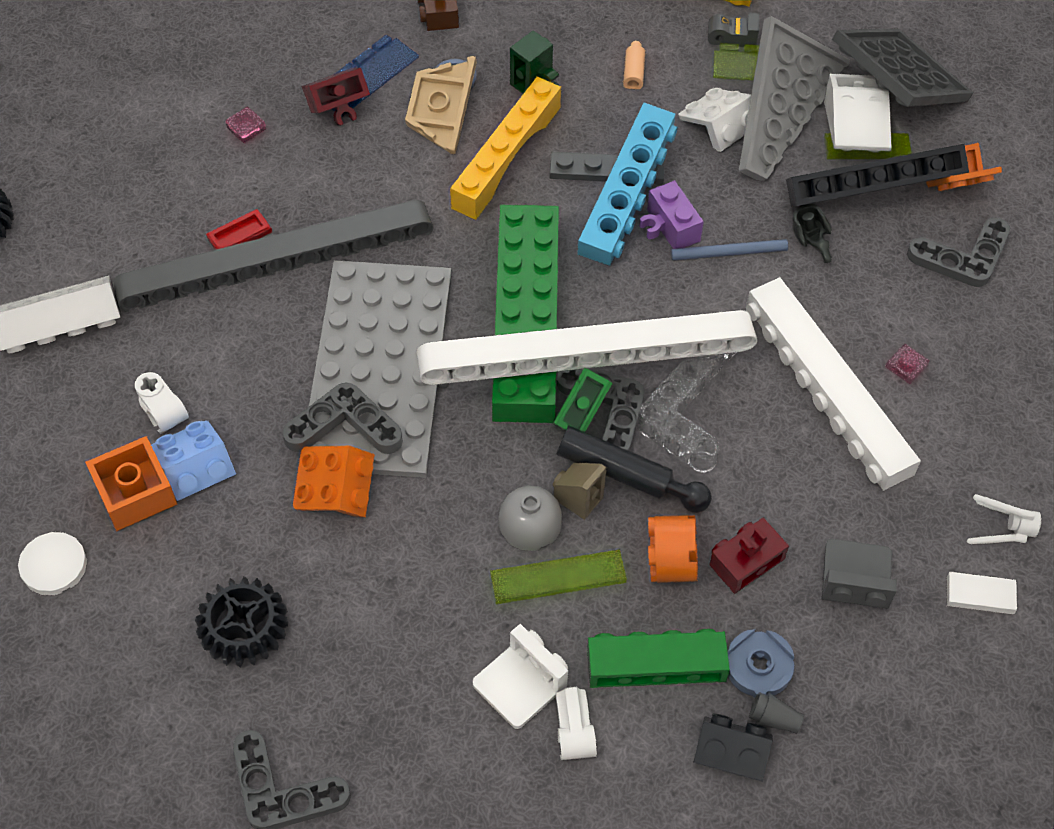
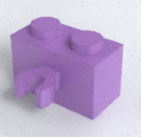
M674 180L649 190L647 207L649 214L640 218L639 225L640 228L652 227L647 229V238L654 239L659 236L661 231L673 249L685 248L700 242L704 221Z

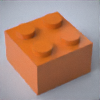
M147 436L85 462L116 531L178 505L171 485Z

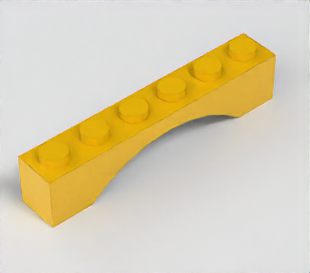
M540 77L535 78L450 188L451 209L475 220L479 217L493 198L503 174L519 149L534 133L546 128L561 108V86Z

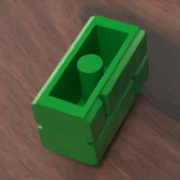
M584 368L552 424L564 431L570 425L585 432L610 389L612 382Z

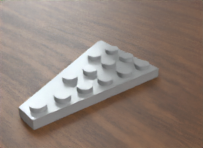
M772 16L764 19L739 165V172L760 181L768 179L774 170V166L783 158V152L789 145L793 144L802 131L803 125L810 120L813 110L825 99L829 74H840L843 68L849 65L850 59Z

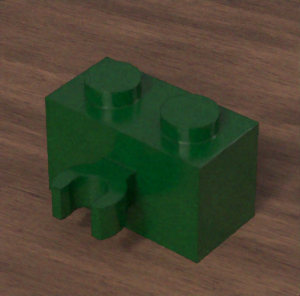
M534 30L510 47V85L522 94L525 93L536 77L559 86L554 81L559 77V73L553 69V44Z

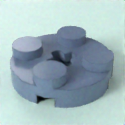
M756 629L742 632L734 638L728 649L730 668L728 677L730 681L741 692L754 698L759 692L763 694L770 692L772 695L782 692L790 683L794 672V653L791 646L782 636L767 630L764 633L755 632ZM756 657L759 660L762 658L767 659V669L755 668L752 658Z

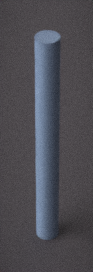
M787 239L671 249L672 261L787 251L788 241Z

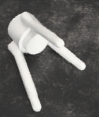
M977 494L973 496L977 504L1008 514V529L1014 530V534L968 538L967 542L969 544L1013 541L1026 543L1027 536L1036 537L1038 535L1041 525L1040 512L1020 509Z

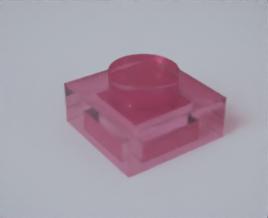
M248 106L225 120L227 128L243 143L266 130L265 122Z
M904 344L887 361L885 367L911 384L928 366L930 360L907 344Z

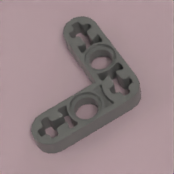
M994 217L988 219L980 232L971 255L920 237L911 241L907 256L916 265L968 285L981 287L988 283L1011 228L1007 221L1002 218ZM994 228H997L1000 231L996 239H991L992 231ZM920 248L925 249L923 255L917 253ZM983 248L989 249L993 252L994 256H983L979 250ZM934 253L938 254L936 261L932 259ZM951 259L957 266L947 267L941 260ZM966 264L965 270L962 271V265ZM976 269L981 271L979 276L974 275Z
M583 369L559 371L557 373L558 389L562 393L569 395ZM591 370L612 382L602 401L604 404L612 405L602 440L614 444L616 433L620 434L621 441L619 447L630 451L644 401L645 389L639 381ZM569 376L575 377L572 385L566 384ZM629 390H634L635 395L632 397L631 405H625L626 394ZM620 415H626L632 422L629 425L621 426L615 422V418Z
M347 382L335 386L290 420L282 431L286 447L294 452H301L304 447L312 446L344 420L352 425L381 453H395L401 448L403 440L399 425L356 385ZM345 396L346 398H349L352 396V402L355 408L353 409L352 404L348 400L344 399L341 401V397ZM323 411L331 415L328 421L322 423L313 419L317 413ZM367 412L376 416L373 422L367 424L358 420L361 414ZM381 427L382 432H383L386 436L390 437V436L393 435L394 440H392V441H390L389 439L383 440V439H382V433H381V431L379 430V428ZM296 433L300 435L303 433V438H292V434Z
M246 730L235 738L233 752L248 820L254 829L282 828L339 812L349 804L351 799L350 788L344 779L337 776L276 792L267 747L262 735L257 731ZM248 740H252L254 745L259 744V746L254 748L257 763L250 764L247 752L245 750L240 751V749L246 747L245 742ZM260 772L267 776V781L262 788L251 789L247 786L248 778L252 774ZM336 786L338 791H344V793L339 794V801L332 802L330 797L319 799L322 807L316 808V801L312 794L313 791L318 790L319 797L330 794L329 788ZM297 796H304L309 800L308 808L302 813H294L289 809L290 802ZM282 800L286 817L281 818L279 811L268 814V820L262 822L260 817H254V815L259 814V807L266 806L268 811L279 809L277 801Z

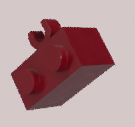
M351 68L302 86L311 113H321L335 108L333 118L339 126L343 125L341 115L344 112L348 113L352 121L357 119L355 110L349 107L348 103L370 95L361 68Z
M763 517L754 524L752 522L745 524L737 532V535L729 541L723 539L717 543L712 549L709 565L731 591L736 594L785 560L789 545Z

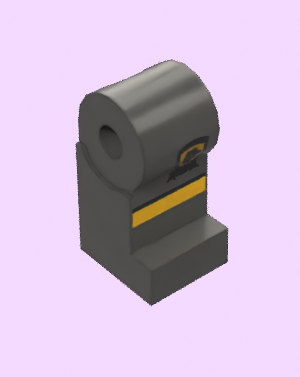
M748 13V18H734L724 14H716L709 19L708 41L710 44L756 48L759 33V13Z

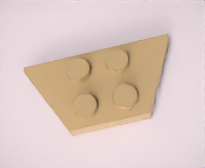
M474 56L467 57V62L451 66L450 62L440 65L435 69L428 68L418 71L405 118L408 127L451 154L456 153L477 64L476 57Z

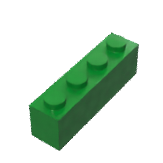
M701 629L696 633H681L677 630H670L654 635H648L645 632H633L628 636H614L610 633H601L594 637H588L587 657L590 688L726 682L730 671L725 631L716 632L713 629Z

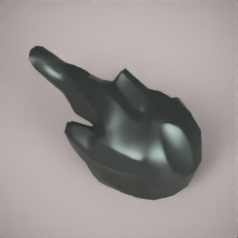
M806 204L799 207L793 213V231L803 246L806 247L808 243L817 248L822 254L824 263H830L832 260L829 252L830 244L829 241L824 239V234L832 233L829 220L815 204Z

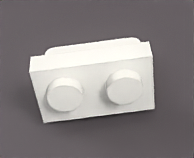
M713 88L707 91L706 95L698 101L687 104L686 109L678 115L682 121L705 125L713 148L721 152L745 135L751 95L740 93L739 91Z
M519 624L510 632V647L474 677L473 687L513 728L520 729L556 697V692H560L567 687L568 666L561 656L556 653L552 655L544 647L542 639L533 630L528 632Z

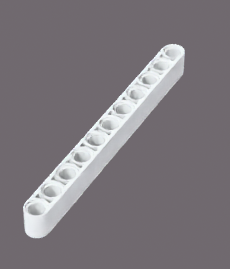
M738 310L430 342L417 348L416 354L421 381L425 384L435 385L742 352L753 348L757 344V337L750 314L747 311Z

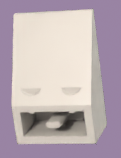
M829 74L824 105L834 149L844 151L868 150L871 152L891 151L889 90L880 87L874 76Z

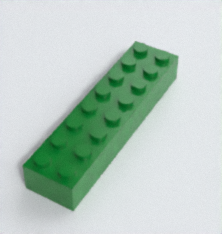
M500 205L495 336L557 329L559 206ZM556 372L493 378L492 422L553 423L556 403Z

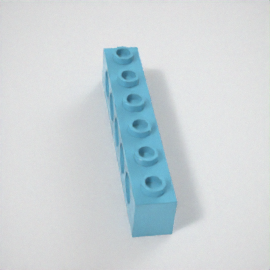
M643 103L578 240L577 255L609 266L614 257L620 258L625 242L622 241L625 233L631 234L636 218L633 216L636 210H642L646 200L644 192L647 187L652 188L656 179L657 172L654 170L657 164L662 165L667 154L665 146L667 142L672 143L676 136L678 127L674 125L675 113ZM631 183L634 184V186H627L625 184ZM621 206L624 209H615L614 207ZM609 229V230H612L613 232H612V233H605V232H603V230Z

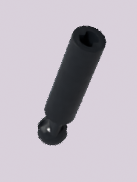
M568 425L556 455L574 463L602 464L607 467V477L658 499H661L667 493L679 497L683 506L690 512L697 513L706 510L712 500L710 490L702 482L694 481L686 485L674 480L673 469Z

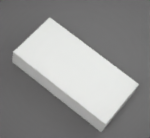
M949 572L947 575V606L1015 614L1017 611L1016 580Z

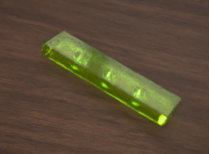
M620 549L490 570L496 604L626 583L627 580Z

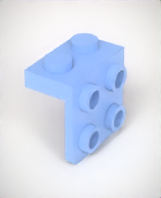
M209 421L193 422L178 433L161 436L151 445L177 501L236 475L225 445Z

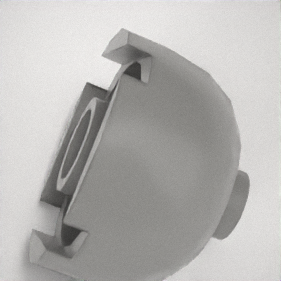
M527 485L516 488L506 495L499 508L498 526L501 534L510 545L520 550L535 551L547 546L549 543H553L557 539L562 528L563 514L558 500L551 492L539 486Z

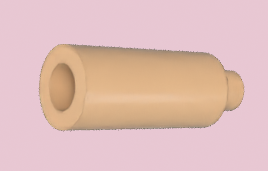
M633 41L631 46L626 49L623 85L628 89H641L643 87L645 49L641 47L642 44L639 41Z

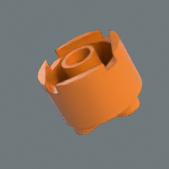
M696 516L648 517L650 537L648 558L651 582H697Z

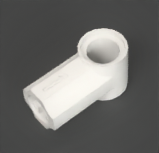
M571 687L556 692L560 727L558 728V743L561 746L560 759L571 760L596 757L595 732L593 725H590L586 691L577 687Z

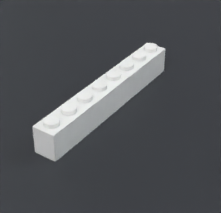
M779 277L751 290L746 305V311L750 314L751 320L757 321L762 327V333L768 343L773 342L777 347L783 364L786 366L790 365L794 370L798 384L802 388H807L812 394L815 407L821 412L824 411L829 417L833 431L837 435H842L847 441L850 454L855 459H860L864 464L870 481L874 484L878 483L884 491L914 476L921 460L783 280Z

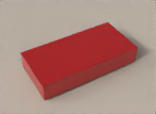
M255 209L207 233L206 236L216 250L260 239L272 233V228L259 210Z

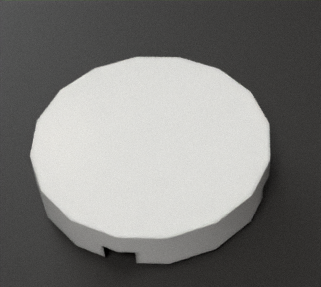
M50 532L38 536L27 544L20 554L18 569L21 579L30 590L40 595H57L63 593L62 591L67 590L69 587L72 588L78 584L85 573L87 558L83 546L75 537L66 533Z

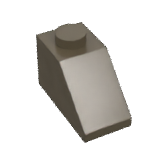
M573 463L567 471L562 470L556 476L553 482L554 497L560 504L585 520L604 498L607 467L595 463Z

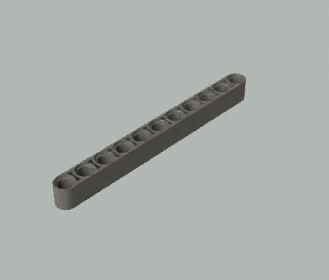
M412 200L125 272L114 278L113 286L118 307L124 312H129L128 309L135 307L140 309L156 305L158 301L166 299L172 301L188 297L187 294L198 292L199 294L215 290L217 286L225 284L231 286L243 283L249 278L256 277L258 279L274 275L276 271L285 270L286 272L304 267V264L312 262L317 264L332 260V257L342 255V257L360 253V250L370 248L372 250L388 246V243L394 241L400 243L415 239L416 236L425 233L427 236L432 233L434 227L425 203L421 200Z

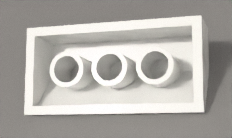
M105 276L0 305V351L6 349L7 353H14L25 349V344L37 341L38 345L47 344L55 341V336L67 332L68 336H75L86 332L85 327L97 324L98 328H103L115 324V319L120 318V312L110 277Z

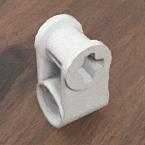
M148 372L141 374L136 379L135 390L139 395V404L148 415L154 427L158 425L160 429L157 431L160 434L189 418L188 412L181 400L173 394L158 374Z

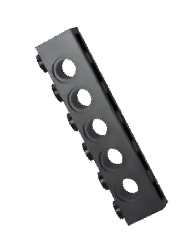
M965 144L794 176L786 179L791 207H797L969 173Z

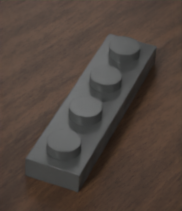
M551 151L550 179L606 182L619 155ZM664 162L662 165L657 164L654 170L657 172L654 184H663Z

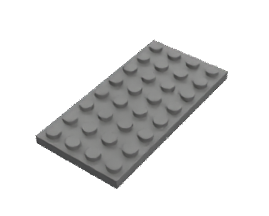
M334 260L309 406L335 386L346 382L352 383L399 425L403 443L401 448L395 453H381L352 425L344 420L312 446L349 445L373 453L375 456L372 474L427 477L438 384L429 385L421 381L416 351L417 348L425 343L443 341L452 275L451 268ZM345 396L341 397V401L346 399L352 404L353 409L355 408L352 402V396L349 398H346ZM323 411L317 413L313 419L322 423L328 421L331 415ZM367 412L361 414L358 420L367 424L373 422L376 416ZM381 427L379 428V430L382 433L383 440H394L393 435L388 437L382 432Z

